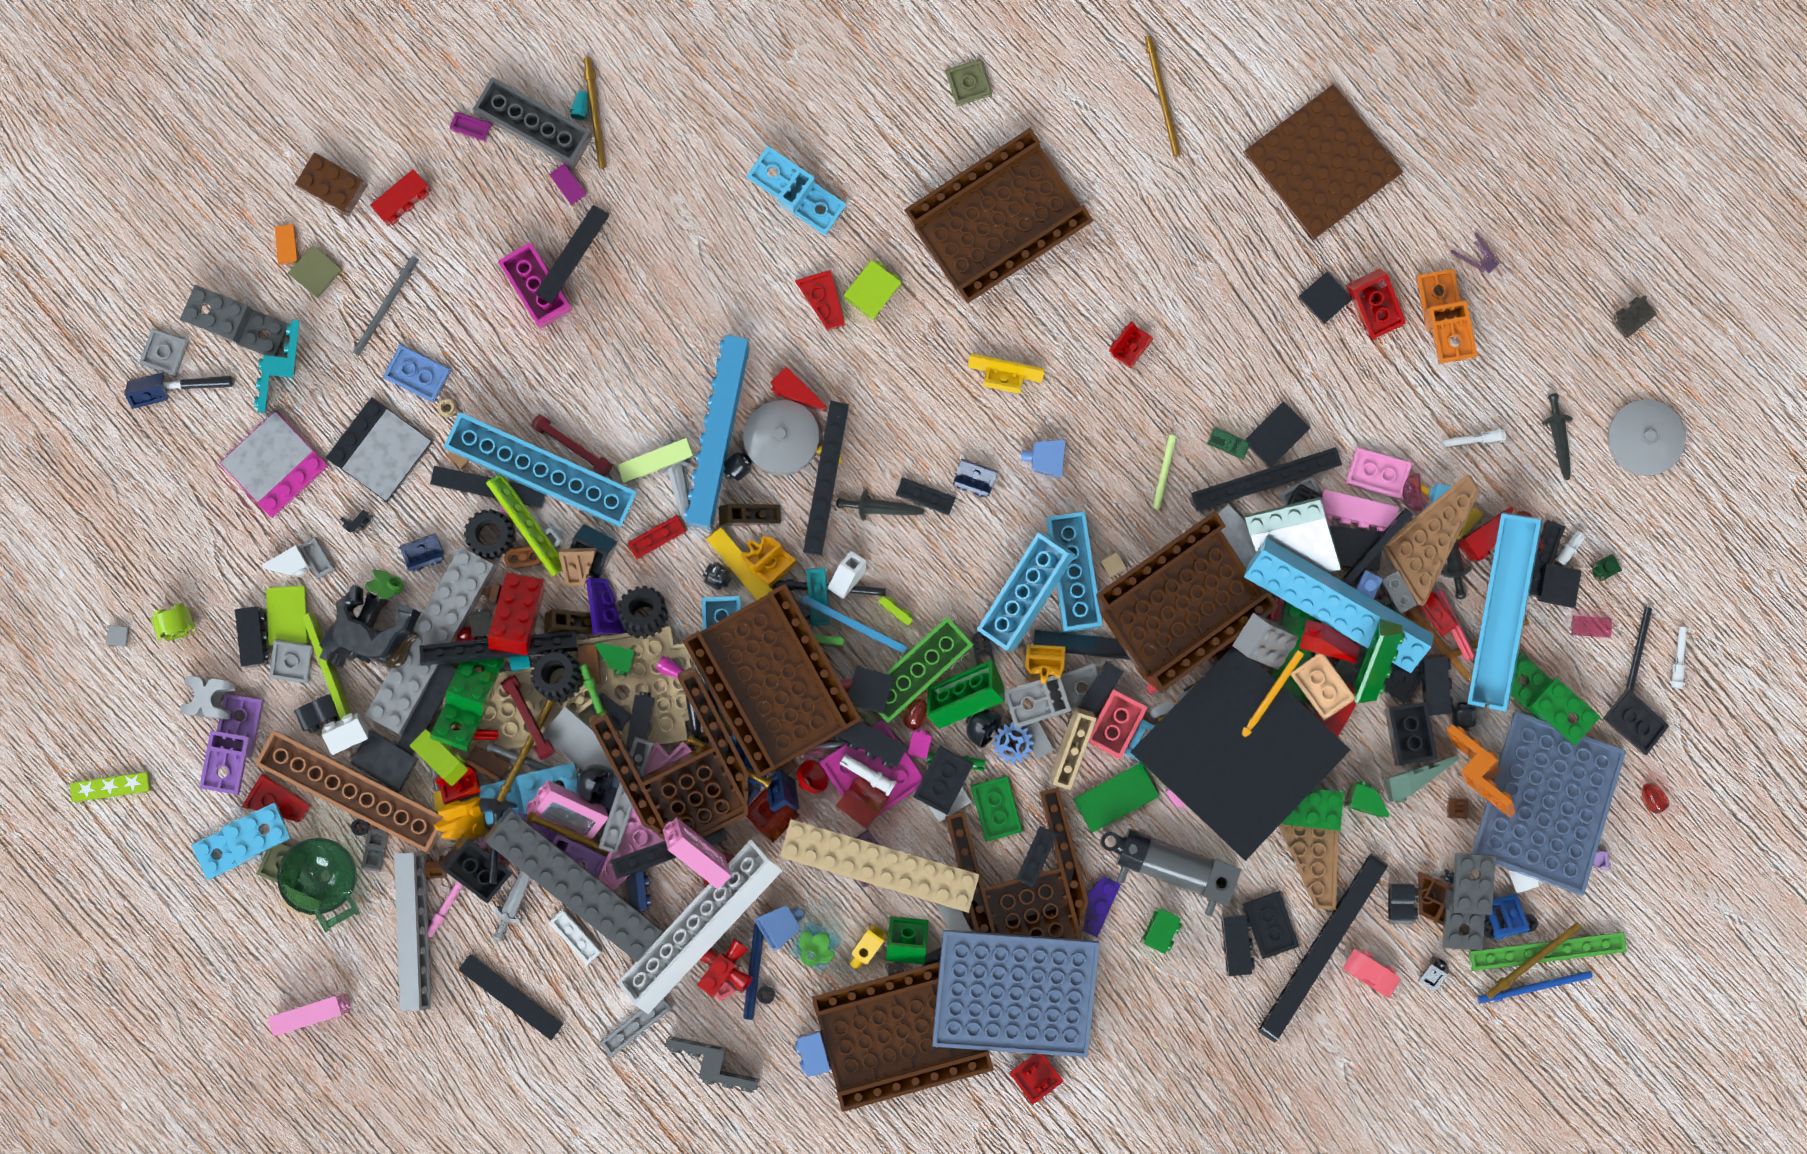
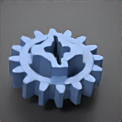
M1012 722L1011 727L1004 724V730L997 729L1000 734L993 736L997 739V742H993L992 745L997 746L994 753H1000L998 759L1004 757V763L1011 760L1012 764H1015L1017 759L1022 763L1023 756L1027 759L1029 758L1027 752H1033L1030 745H1033L1034 742L1029 740L1033 735H1027L1028 728L1024 730L1021 729L1022 727L1015 729ZM1012 730L1020 732L1023 736L1018 737L1014 735ZM1005 734V743L1000 745L1001 738ZM1010 736L1013 740L1018 741V744H1016V749H1014L1013 746L1009 747L1008 743L1011 742ZM1026 742L1025 750L1021 753V744ZM1009 750L1013 752L1014 756H1009L1003 751Z

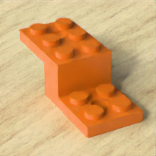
M1454 269L1417 275L1415 278L1426 332L1432 331L1438 363L1444 364L1477 358L1478 354L1467 301L1460 300ZM1434 287H1441L1443 289V295H1436L1434 293ZM1450 338H1458L1459 346H1452Z
M1451 724L1447 729L1450 742L1471 758L1469 763L1461 770L1465 783L1511 818L1516 813L1512 801L1513 798L1505 791L1500 792L1497 789V785L1492 781L1500 773L1497 755L1491 750L1486 751L1483 749L1482 744L1477 739H1470L1463 728L1460 726L1456 728Z

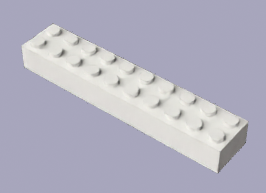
M750 840L728 863L732 877L719 889L709 884L617 982L636 1007L649 1014L783 871L769 854L753 840Z

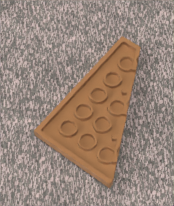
M1465 475L1396 533L1384 547V550L1397 571H1399L1418 605L1423 606L1426 603L1481 491L1471 475Z
M1280 824L1278 827L1315 909L1336 910L1339 831Z

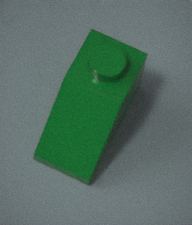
M596 642V648L609 668L615 670L614 674L626 676V673H632L636 654L635 650Z

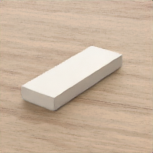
M564 909L548 922L586 965H589L602 953L598 946Z

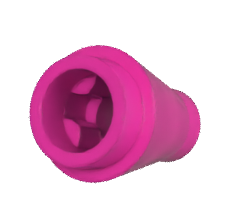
M664 655L655 668L659 670V673L677 679V674L685 670L669 656L666 657Z

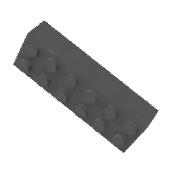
M491 77L473 108L477 116L572 169H575L593 138L589 130L494 77Z

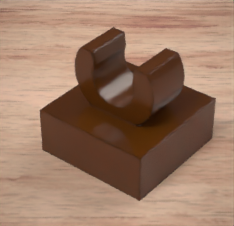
M493 583L491 589L483 587L482 595L489 597L488 602L497 605L502 585Z
M1448 798L1447 818L1468 819L1469 800Z
M439 856L438 862H433L432 857H429L428 863H424V871L428 879L447 877V873L438 865L443 859L442 856Z

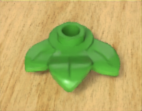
M373 570L375 580L365 584L369 591L378 593V597L381 599H391L394 594H400L404 588L403 581L399 577L391 576L390 573L382 570Z
M807 930L802 933L799 939V947L802 950L800 959L804 965L812 967L817 963L825 964L833 959L835 952L828 949L830 936L827 932L819 933L814 937ZM812 953L814 958L808 959L807 954Z

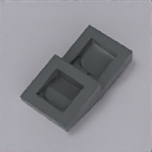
M373 828L368 829L361 865L362 869L381 872L388 839L387 832Z

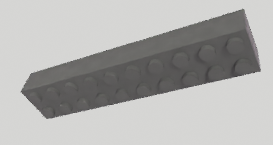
M510 807L484 837L487 844L636 962L661 934L662 930L657 924Z

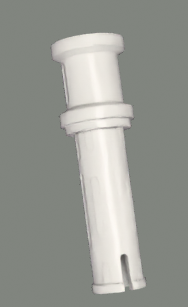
M845 754L840 762V765L869 781L873 788L877 787L884 791L886 796H889L897 781H891L883 776L882 772H875L848 754Z

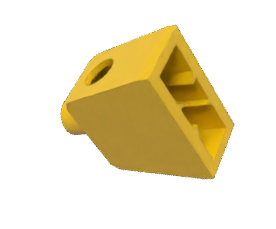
M872 923L851 954L854 957L849 964L856 970H859L863 963L867 965L888 934Z

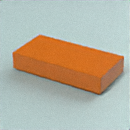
M294 224L274 226L278 264L297 263L298 252Z

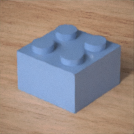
M821 1030L798 1036L797 1041H795V1048L797 1054H801L803 1059L800 1062L802 1073H806L807 1077L829 1072L831 1066Z

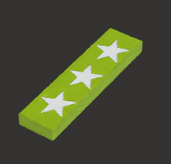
M149 772L70 783L72 802L151 791Z

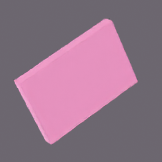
M1356 447L1346 484L1401 500L1412 462Z

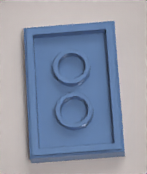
M400 344L382 378L434 404L452 370Z

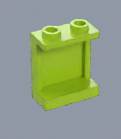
M871 260L846 291L844 299L874 322L878 317V313L896 290L900 289L902 282H900L901 278L893 272L891 274L885 270L886 267L879 261L875 263Z

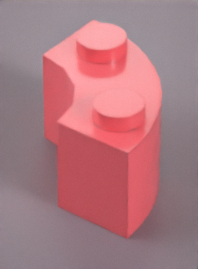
M1354 949L1342 969L1375 991L1390 998L1401 980L1400 977L1395 975L1396 970L1388 965L1383 967L1372 960L1373 955L1367 951L1359 952Z

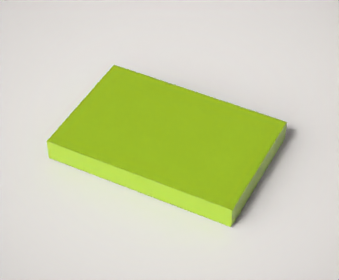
M306 586L266 588L268 646H273L275 639L307 644L308 632L302 615L307 614Z

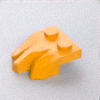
M762 536L760 544L753 540L746 542L751 552L740 554L756 578L769 588L797 564L796 559L783 550L779 542L768 536Z
M1027 644L1025 667L1030 674L1040 673L1041 683L1046 684L1049 675L1060 678L1064 670L1065 647Z
M475 797L462 803L457 800L437 810L438 814L443 816V818L433 826L436 830L443 832L441 835L442 839L459 840L463 834L470 839H474L486 834L484 812L480 810V797Z

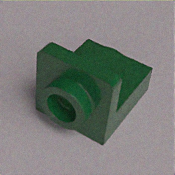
M1614 554L1591 564L1593 568L1592 573L1599 581L1606 580L1622 571Z

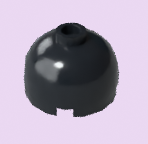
M986 709L967 717L965 723L967 724L966 734L969 740L981 748L986 747L993 739L990 736L994 730L997 733L1002 716L993 710Z
M592 764L581 769L576 777L579 795L591 804L598 803L603 798L601 796L603 791L608 792L613 782L614 774L611 772L612 770L600 764Z

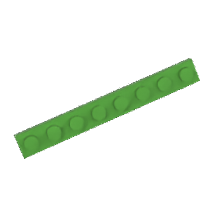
M1624 932L1567 939L1538 963L1627 952ZM1551 941L1468 951L1471 971L1522 965Z

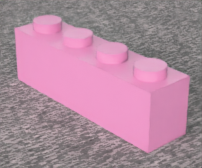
M1325 489L1321 492L1327 520L1335 518L1339 519V522L1350 525L1352 522L1358 524L1360 528L1369 529V527L1377 528L1378 532H1383L1398 514L1399 507Z

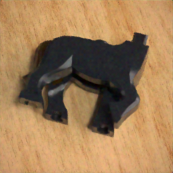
M353 584L349 592L336 603L337 620L331 625L319 644L323 648L319 658L341 668L346 659L354 660L355 658L366 663L374 661L389 668L400 667L406 662L411 645L419 637L418 633L413 630L421 612L401 603H396L395 612L397 619L395 626L378 631L373 627L381 609L387 605L388 600L381 599L378 595L376 596L367 591L364 603L363 589ZM363 605L359 616L356 618L353 612L354 608Z

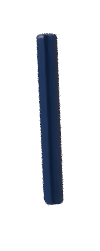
M756 923L754 924L748 975L752 976L753 979L746 989L743 1018L747 1020H753L764 938Z

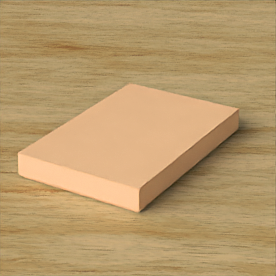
M1318 653L1290 674L1324 721L1354 701V694L1323 654Z

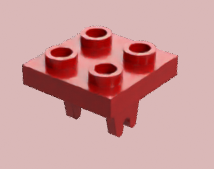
M1044 1054L1031 1055L1009 1072L1032 1105L1064 1082Z

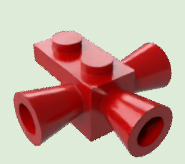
M733 938L726 955L721 953L718 955L710 948L699 959L710 965V968L697 986L711 997H714L725 981H731L740 993L744 992L750 985L753 977L739 971L740 966L735 962L749 949L735 938Z

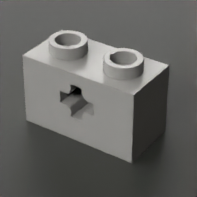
M1399 571L1382 580L1380 588L1389 604L1392 605L1394 612L1401 614L1417 605Z

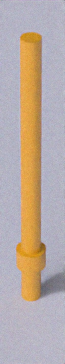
M1297 650L1251 717L1247 728H1243V736L1246 737L1252 733L1250 730L1260 720L1304 654Z

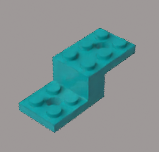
M292 320L291 324L287 323L286 335H290L289 343L285 342L284 354H288L287 358L264 355L263 359L259 358L258 370H262L261 378L257 377L256 389L260 390L259 397H255L254 408H257L258 413H266L270 375L293 378L299 320Z

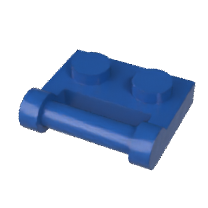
M1517 894L1493 899L1492 915L1488 916L1493 926V935L1496 940L1529 931L1530 928ZM1499 906L1507 928H1501L1494 907Z

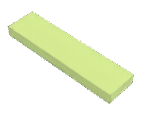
M685 438L617 466L623 483H627L694 457V453L689 439Z

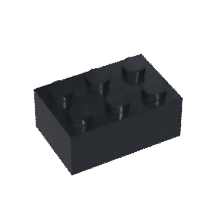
M1427 701L1384 709L1395 766L1438 759Z
M464 834L438 864L442 870L487 904L512 874L505 865L498 861L497 883L489 884L491 855Z

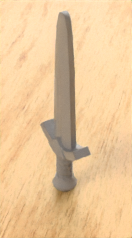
M666 440L663 445L667 446L674 443V441ZM681 461L659 471L662 473L666 470L668 471L681 518L684 524L689 526L684 518L686 507H689L682 465L689 467L690 464Z
M523 871L520 872L503 908L501 909L500 906L494 907V911L502 919L499 928L493 934V939L498 942L504 940V932L508 922H523L522 918H515L530 877Z

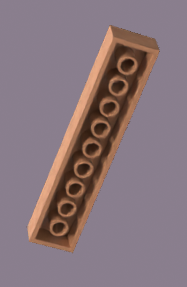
M272 730L254 764L427 853L432 851L441 834L433 826L443 818L437 811L396 792L390 787L280 731Z

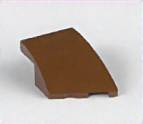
M1419 871V914L1444 926L1446 889H1453V887Z

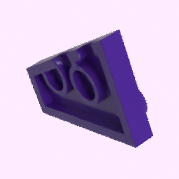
M588 578L586 583L593 635L611 636L628 633L623 629L614 603L616 599L607 579Z
M1102 876L1087 893L1088 906L1082 931L1098 938L1121 884Z

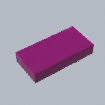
M455 111L449 129L486 142L492 124Z
M565 164L549 174L571 206L587 195Z

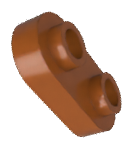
M531 546L511 549L504 556L506 565L513 569L537 566L542 562L538 556L535 560L531 559V555L535 553ZM513 556L518 557V561L515 563L512 562Z

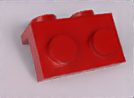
M1131 321L1123 328L1118 339L1111 344L1109 352L1115 360L1131 369L1153 341V337L1137 328L1135 323Z
M469 764L464 765L468 771L453 786L449 785L441 776L434 779L435 783L440 787L442 800L445 805L457 800L460 801L481 791L477 771Z

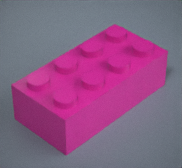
M531 242L498 261L540 330L572 311L561 290L552 304L535 295V292L549 271Z

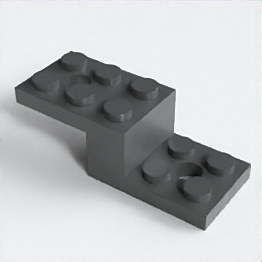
M194 285L180 317L181 321L214 333L226 341L262 355L276 357L287 331L286 322L255 311L246 304ZM204 305H210L211 309L208 314L201 313V308ZM268 330V338L260 339L261 331Z
M1455 853L1453 889H1446L1443 948L1483 950L1485 915H1492L1496 866L1495 855ZM1473 869L1479 871V876L1476 879L1470 878V872ZM1462 924H1467L1468 931L1465 934H1460L1459 927Z
M672 1036L666 1039L665 1047H668L670 1052L680 1053L683 1050L687 1051L690 1056L700 1057L701 1054L703 1055L699 1079H703V1083L714 1085L715 1082L722 1083V1087L730 1089L738 1086L741 1087V1091L750 1093L758 1089L759 1078L722 1071L726 1047Z

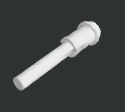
M1498 428L1494 431L1481 432L1479 435L1443 440L1444 447L1477 442L1485 444L1499 441V443H1502V441L1506 440V433L1504 429Z
M1679 627L1676 663L1673 664L1672 681L1669 682L1671 688L1683 689V685H1685L1684 673L1686 666L1683 664L1687 627Z

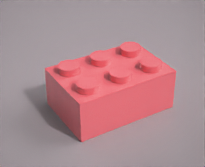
M1113 689L1096 719L1088 744L1118 760L1121 759L1148 707Z

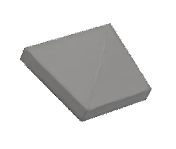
M552 525L545 531V535L555 549H557L564 540L562 532Z

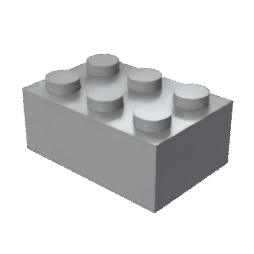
M1253 613L1232 646L1248 658L1279 670L1289 652L1295 647L1299 637L1284 626Z

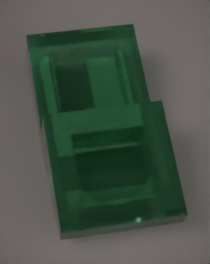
M1214 426L1207 444L1244 460L1251 442Z

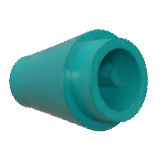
M585 91L577 92L569 110L570 116L573 119L582 121L588 116V93Z

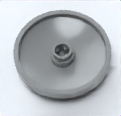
M776 400L760 406L751 414L744 428L743 442L748 457L759 469L773 475H789L802 470L813 460L819 448L820 433L814 416L804 406L789 400Z
M1638 400L1624 406L1614 415L1608 427L1607 443L1612 457L1623 469L1635 475L1653 476L1670 469L1679 460L1685 446V431L1678 415L1667 405L1654 400Z

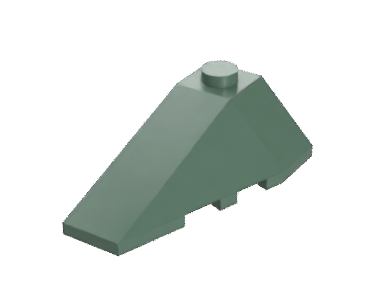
M1459 755L1382 779L1389 802L1395 801L1398 804L1407 801L1406 797L1414 794L1459 760Z

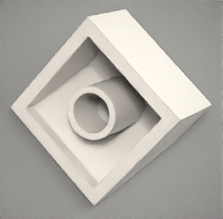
M351 713L344 716L339 722L326 724L322 729V737L331 754L334 755L368 739L369 725L359 713L354 715Z

